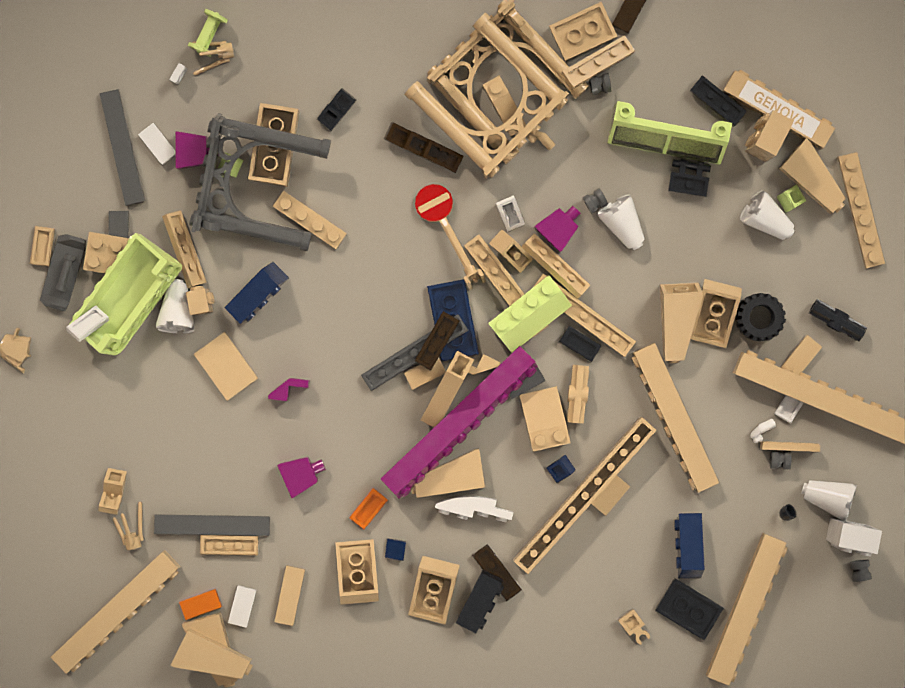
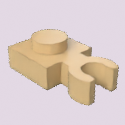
M634 609L618 619L629 636L635 633V639L638 644H642L639 640L640 635L644 634L648 639L650 638L649 633L641 629L645 624Z

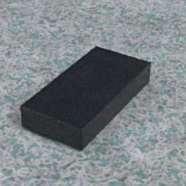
M568 326L559 341L590 362L593 361L601 348V345L571 326Z

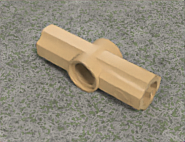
M572 366L571 385H569L568 389L569 407L567 422L584 424L585 404H587L589 390L587 386L589 366Z

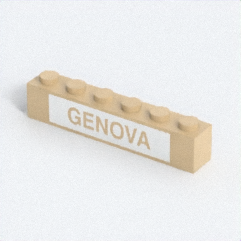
M735 70L723 89L726 95L762 116L774 110L794 120L789 132L803 140L807 138L813 146L820 150L825 147L835 130L831 126L832 122L825 118L821 120L815 117L816 113L807 108L803 110L798 107L799 103L796 101L784 99L782 93L775 89L771 91L765 88V83L757 79L753 81L748 78L749 74L742 70H739V72Z

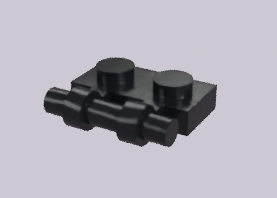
M682 158L681 160L673 159L672 167H678L679 173L671 172L668 191L707 197L709 178L702 177V173H710L711 165L704 164L701 161L695 163ZM685 170H696V176L685 174Z

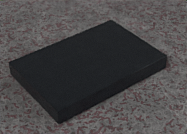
M674 577L655 611L702 640H705L724 607Z

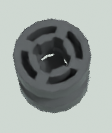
M609 73L589 79L592 95H597L599 92H611Z
M600 188L594 191V195L587 194L582 197L591 214L596 212L599 206L605 207L608 205Z
M771 450L770 469L782 467L783 469L790 470L792 463L791 451L784 450L779 452L778 450Z
M868 559L850 562V567L853 569V582L872 579L868 569L870 566Z

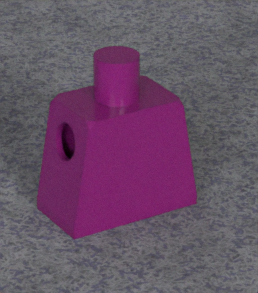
M175 131L176 169L181 170L203 166L204 157L209 154L210 149L207 148V136Z
M573 205L566 213L559 208L539 222L534 228L556 250L561 252L579 226L574 220L581 213Z
M309 457L277 465L291 499L319 481L316 474L326 470L322 459L311 463Z

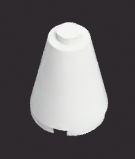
M763 190L757 192L751 198L753 202L750 206L746 204L741 213L740 220L744 224L781 240L789 239L795 231L793 229L794 224L770 195Z
M628 194L617 198V201L613 204L610 202L607 206L602 207L597 215L628 249L636 250L643 245L642 242L645 238L633 199Z
M175 279L165 292L156 322V328L159 331L167 333H177V331L184 330L183 333L194 331L193 315H190L186 292L189 291L184 280Z
M809 480L808 484L804 483L801 494H804V499L838 519L846 521L857 485Z

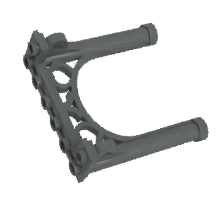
M218 113L208 125L207 132H210V136L208 137L207 148L210 149L209 154L205 155L203 166L206 169L205 174L202 173L199 185H202L201 192L197 193L196 203L199 204L197 211L194 210V213L191 214L189 225L192 226L191 232L195 233L200 231L201 228L211 231L224 230L300 247V250L308 251L312 232L257 221L241 213L231 197L230 174L238 157L252 147L267 145L327 159L331 140L324 138L320 140L231 120ZM237 137L254 141L241 146L240 140ZM226 140H232L236 144L237 152L233 155H227L223 151ZM218 153L223 159L230 160L229 163L225 162L221 168H215ZM213 177L219 180L220 187H224V190L215 189L211 192ZM215 194H222L226 199L227 204L221 209L215 208L212 204ZM230 208L236 217L223 215L222 213Z

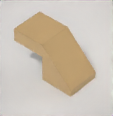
M483 354L477 368L471 365L468 373L475 375L498 367L500 362Z
M108 468L98 511L118 514L127 471Z

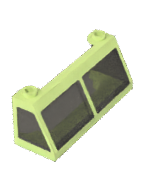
M617 101L614 105L608 144L712 164H721L729 143L732 123L718 121L713 124L710 132L634 117L635 109L631 104Z

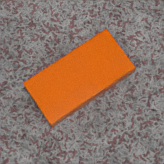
M373 488L349 518L362 529H365L388 499Z
M216 589L179 602L185 620L222 607Z

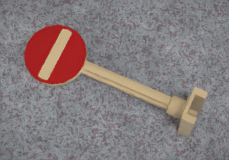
M431 184L425 186L418 192L415 199L417 213L428 222L441 223L465 268L466 276L463 278L470 291L473 289L471 283H477L478 279L485 283L486 279L481 268L476 270L474 265H471L447 220V216H449L453 208L451 193L441 185Z

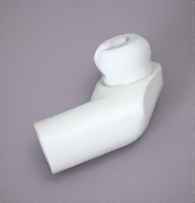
M769 419L759 424L750 434L753 442L758 443L762 441L763 437L761 434L775 428V421Z

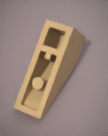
M499 75L483 84L482 88L504 124L514 115L518 108ZM522 118V125L525 127L526 124ZM515 130L508 131L510 137L519 133Z

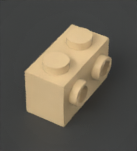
M204 286L191 287L190 291L186 292L190 315L195 316L213 312L212 304H215L213 292H209V289H204Z

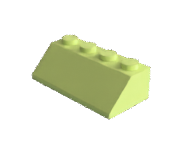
M548 275L488 324L510 352L513 353L519 346L521 347L572 305Z

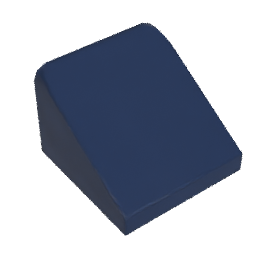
M566 455L546 467L556 483L567 478L576 470Z
M387 538L385 558L404 561L406 541Z

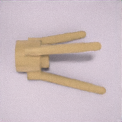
M226 41L211 42L209 46H219L216 47L217 50L200 52L199 56L218 54V58L223 59L193 72V75L203 73L222 63L230 62L229 58H234L232 43H226Z
M138 502V535L136 532L130 533L123 513L121 518L126 532L125 535L117 519L113 518V522L123 545L126 546V550L141 547L140 541L144 540L142 535V502Z

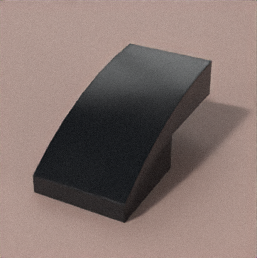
M341 88L317 117V120L332 131L357 99Z

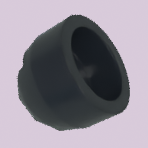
M787 504L780 509L779 516L784 521L792 520L796 517V510L792 505Z

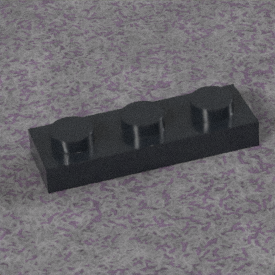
M703 75L690 90V92L727 122L732 123L733 127L736 126L747 112Z

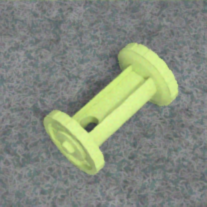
M205 9L204 13L208 18L196 43L189 42L188 46L196 50L197 53L209 51L207 49L220 22L227 24L228 19L217 12Z

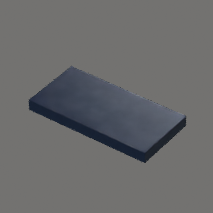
M465 280L427 286L434 325L444 311L453 317L459 314L468 329L467 332L446 344L440 355L441 361L452 360L457 351L466 356L478 355L479 351Z

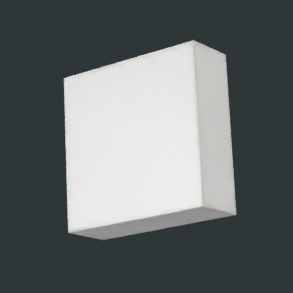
M179 63L169 80L179 85L187 68Z

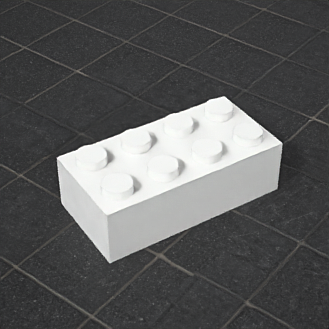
M830 517L826 540L831 542V546L840 549V551L852 553L853 550L856 553H860V555L871 557L872 553L878 554L882 531L866 524Z

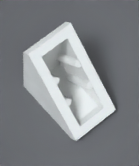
M514 195L495 204L507 232L525 224Z

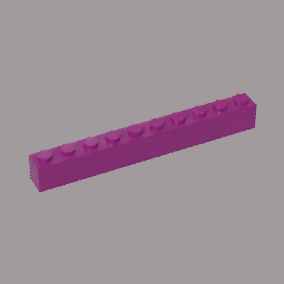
M519 346L381 478V481L398 499L407 496L411 491V487L415 483L419 484L429 470H434L443 457L449 456L457 443L461 444L471 430L474 431L480 426L481 420L492 415L495 411L494 408L499 403L503 404L513 390H518L522 386L524 379L534 375L538 367L536 361Z

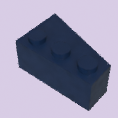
M272 262L262 268L224 308L240 324L244 321L249 322L256 316L254 312L258 308L261 310L269 302L267 299L271 295L274 297L281 290L280 286L289 277Z
M679 513L677 519H674V531H677L675 550H678V557H676L678 579L701 578L705 570L702 513Z

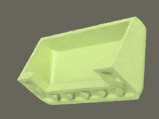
M135 233L128 239V244L118 253L115 262L107 268L102 280L95 285L94 291L84 300L83 306L73 315L70 324L95 305L109 317V321L85 338L90 345L102 354L118 355L124 350L182 270L181 263L138 233Z

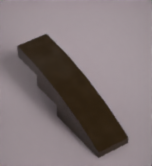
M391 122L384 137V140L454 173L457 172L464 157L394 122Z

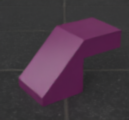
M289 378L268 395V399L288 401L290 386L309 388L310 380Z

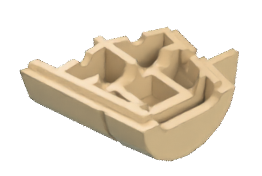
M16 328L14 335L6 334L2 339L0 357L24 374L25 369L21 365L27 357H31L29 354L31 337L19 336L20 328Z

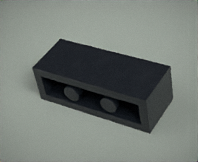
M483 569L456 624L475 634L478 629L483 630L487 619L484 617L487 612H492L496 604L493 600L496 595L500 596L504 588L501 585L503 579Z

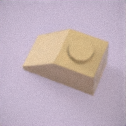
M503 230L489 243L520 273L533 260Z

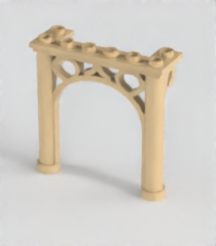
M503 0L498 5L497 14L494 17L490 15L491 21L499 29L505 28L509 31V39L511 41L514 35L513 31H515L525 43H513L518 48L533 53L575 99L590 86L587 82H584L571 90L561 75L569 66L515 10L514 0ZM475 29L469 35L471 37L466 43L464 41L455 48L457 52L453 56L449 54L442 60L441 63L443 65L440 64L438 67L435 65L427 72V82L429 84L432 83L476 131H486L497 127L477 107L472 95V82L481 63L491 54L497 52L494 47L491 48L490 45L480 47L478 44L484 37ZM471 50L474 52V59L472 61L474 66L472 68L469 63L460 62ZM460 66H465L469 70L468 79L463 81H457L453 77L454 71ZM455 85H467L468 99ZM491 135L488 137L487 142L496 150L501 146L502 138L499 135ZM517 148L511 152L513 156L505 164L509 163L520 152Z
M484 13L474 23L473 27L517 70L522 80V99L514 115L497 128L475 131L461 125L418 81L404 95L409 100L412 99L482 169L483 177L486 179L488 176L492 178L499 171V164L502 161L506 163L513 156L511 152L516 147L520 149L527 142L525 138L530 133L534 135L541 128L539 124L543 120L547 122L554 115L552 111L556 108L560 110L567 103L569 93L560 90L491 21V17ZM527 79H528L539 91H536V90H535V91H530V92H528ZM539 96L542 99L541 106L536 110L528 109L526 106L527 97ZM523 109L529 115H536L525 127L521 121L524 115L521 113ZM515 130L519 133L506 145V136L501 131ZM470 135L484 137L483 148ZM491 135H499L502 138V144L496 150H490L487 147V139Z

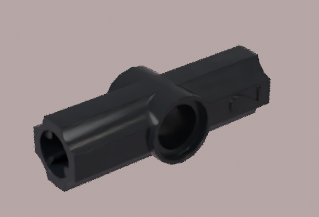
M816 299L810 308V315L826 323V326L839 333L842 332L855 341L860 342L867 330L866 326L850 318L847 313L837 308L834 309L821 300Z

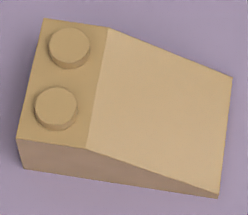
M704 279L702 286L703 297L691 339L726 348L741 299L742 288Z
M557 386L519 395L533 452L571 443Z
M374 539L335 543L340 605L379 601Z
M422 556L408 615L446 624L460 565Z

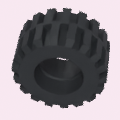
M763 293L752 294L739 303L735 316L736 326L740 329V333L753 341L771 340L783 330V324L786 322V319H784L786 312L782 308V303H779L776 297ZM757 306L766 307L771 314L769 325L763 329L755 328L750 322V313Z

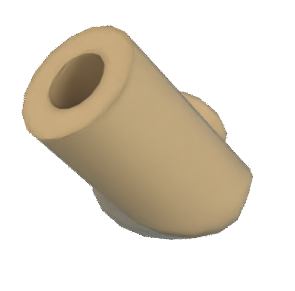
M537 131L534 135L530 133L527 136L531 143L539 140L547 150H551L555 146V143L544 132Z

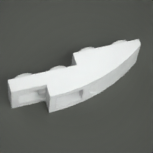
M482 496L453 497L437 502L435 505L439 513L449 515L450 512L456 513V517L468 520V517H473L474 510L478 511L477 515L488 517L489 514L494 515L496 520L507 522V519L512 520L513 511L495 507L497 499Z

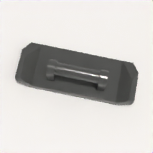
M68 234L58 236L40 297V301L45 306L61 311L67 310L84 255L85 239Z

